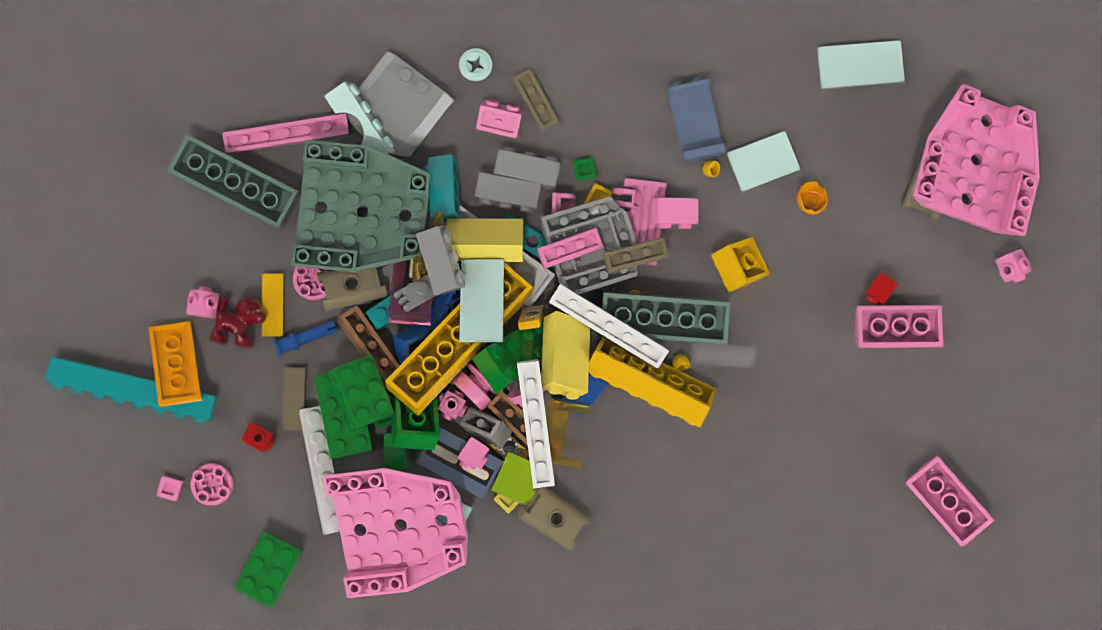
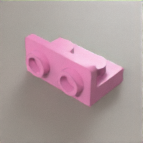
M494 99L483 100L480 106L476 129L517 138L523 109H520L515 104H499V101Z

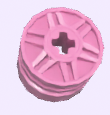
M468 362L467 366L472 373L467 375L460 371L451 381L483 411L491 402L487 392L489 390L494 394L495 392L478 367L475 368Z

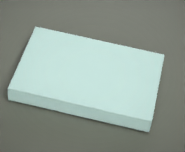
M785 131L727 153L741 192L800 171L799 164Z

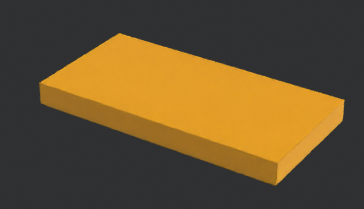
M191 321L148 327L159 407L202 401Z

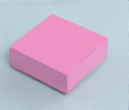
M162 475L156 496L177 502L184 481Z

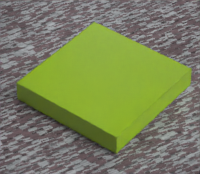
M508 451L491 491L527 506L536 493L533 491L530 461Z

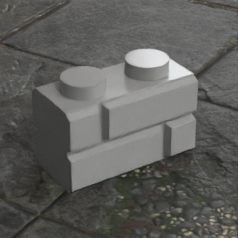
M472 407L468 409L460 422V426L470 435L493 444L500 449L505 445L512 432L503 421Z

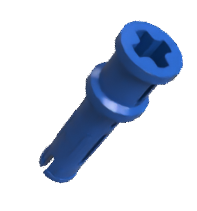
M331 320L298 334L291 332L287 337L278 340L275 338L273 342L280 357L283 353L290 350H299L301 345L337 333L334 321Z

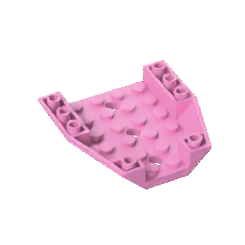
M961 84L927 137L913 197L923 207L988 231L1024 237L1040 178L1036 111L1020 105L1011 108L980 97L981 90ZM982 116L988 119L987 127L981 122ZM972 155H976L978 157V165H974L972 163ZM963 194H966L969 198L967 205L962 202L961 197Z
M389 468L323 475L327 497L333 496L348 573L343 578L347 598L408 592L467 563L468 534L460 494L451 481ZM440 514L445 515L448 523L441 524L437 516ZM397 520H404L407 524V528H399L397 525ZM356 525H364L366 533L358 532Z

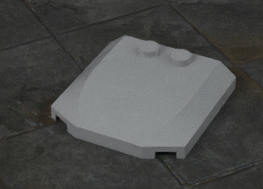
M389 51L386 52L358 88L360 91L358 95L361 100L368 103L371 108L370 113L372 117L379 120L385 137L388 136L394 144L393 149L395 152L391 155L409 159L454 102L446 92ZM346 113L354 130L364 137L363 126L359 119L350 113Z
M611 196L540 218L547 245L594 228L598 230L604 248L554 266L559 283L577 294L586 293L637 276V267L610 274L607 273L602 255L603 252L637 244L627 212L620 208Z

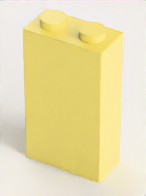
M447 218V229L452 234L451 243L453 249L458 254V261L474 259H504V262L523 261V219Z
M558 311L544 317L541 366L542 389L548 390L551 394H561L568 399L575 400L588 393L590 327L571 315Z

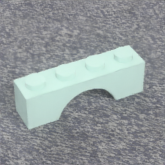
M343 82L324 95L335 113L346 112L359 119L364 130V138L361 145L370 146L388 155L395 152L392 140L388 136L385 137L381 130L383 129L378 119L372 117L370 106L366 101L361 100L358 95L360 91L354 83Z

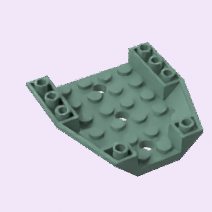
M305 140L303 155L304 172L296 244L293 245L291 266L359 272L422 257L416 234L426 229L430 173L370 146ZM323 202L327 205L326 212L317 213L315 210L316 205ZM363 206L367 207L369 215L364 218L359 217L357 214L358 209ZM402 211H409L412 216L409 221L403 222L400 220L399 215Z

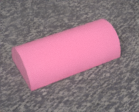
M942 305L857 306L855 311L857 348L943 347Z
M938 455L926 462L905 482L961 547L995 521Z

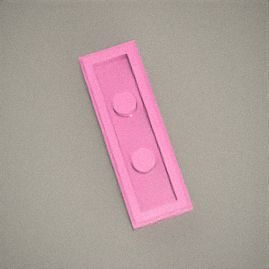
M597 228L537 248V252L543 268L546 269L600 250L604 246Z

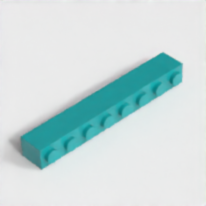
M52 356L45 381L50 382V387L62 390L63 386L71 387L70 392L83 395V392L87 391L91 392V397L98 399L108 396L112 397L111 402L119 404L129 401L132 402V407L144 409L145 406L153 407V412L165 414L166 410L173 412V417L185 419L187 415L194 417V422L205 424L206 420L212 421L218 399L217 396L201 393L202 401L159 407L156 381Z

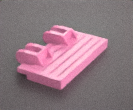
M625 178L624 188H633V190L613 188V193L616 195L632 196V201L623 202L615 200L614 202L620 208L631 209L626 212L637 244L660 238L661 229H659V225H652V200L665 198L666 183ZM657 261L645 265L657 266Z

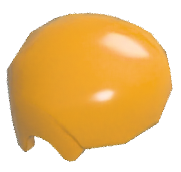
M809 181L800 187L796 200L802 211L809 215H816L826 208L828 196L826 189L818 185L817 181Z

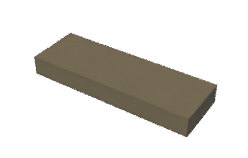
M531 68L512 77L541 133L560 123Z
M664 237L602 253L608 274L669 258Z
M284 367L282 431H303L299 410L305 409L306 368Z

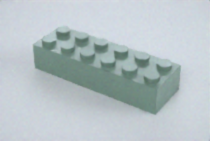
M186 134L167 169V172L172 176L279 231H282L301 196L297 190Z
M603 290L602 309L651 339L727 344L731 305L729 300Z

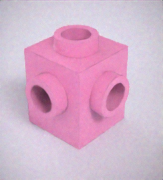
M1023 249L1011 252L995 260L999 273L1005 283L1012 280L1014 283H1018L1027 279L1025 275L1032 272L1030 261L1025 256Z
M199 286V290L190 289L186 314L215 319L219 294L211 292L212 288Z
M453 390V392L447 391L446 394L442 393L437 400L438 410L441 411L440 416L449 421L452 418L455 420L458 417L462 418L468 409L465 406L467 401L463 399L465 395L456 390ZM449 401L456 403L453 409L448 408Z

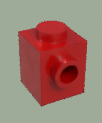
M880 272L864 293L867 296L866 300L874 306L884 305L898 286V283Z
M250 422L241 438V441L263 453H266L267 450L271 451L276 442L274 439L275 434L253 422Z

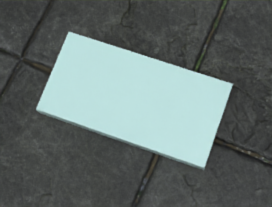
M901 40L817 48L821 89L904 83L905 81Z
M504 259L461 260L465 287L461 288L460 342H503Z

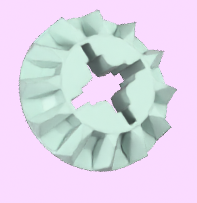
M473 48L467 50L459 61L461 74L468 80L476 82L485 79L492 70L491 57L482 49ZM479 59V65L483 69L476 68L472 73V65L469 62L475 63Z

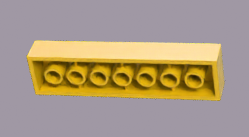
M505 262L503 326L533 295V286ZM460 303L385 381L386 388L416 415H419L487 343L460 342Z

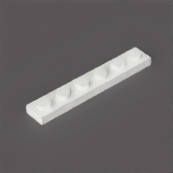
M561 283L549 303L656 368H659L669 352V349Z
M539 360L517 362L533 489L555 486Z
M320 406L301 409L299 414L323 535L340 532L333 496L327 497L323 475L334 474V469L328 449Z

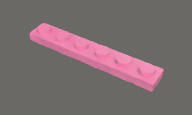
M344 113L224 132L222 134L225 153L233 154L302 143L305 140L315 141L350 135L347 114Z

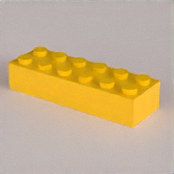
M605 336L602 337L589 362V373L593 377L601 378L609 382L611 386L621 388L631 396L639 397L647 401L651 406L659 407L672 416H678L693 426L701 427L718 389L663 362L659 368H656Z

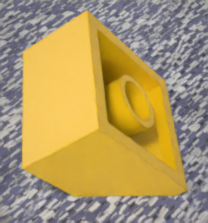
M753 237L730 244L711 254L728 292L745 287L770 275Z

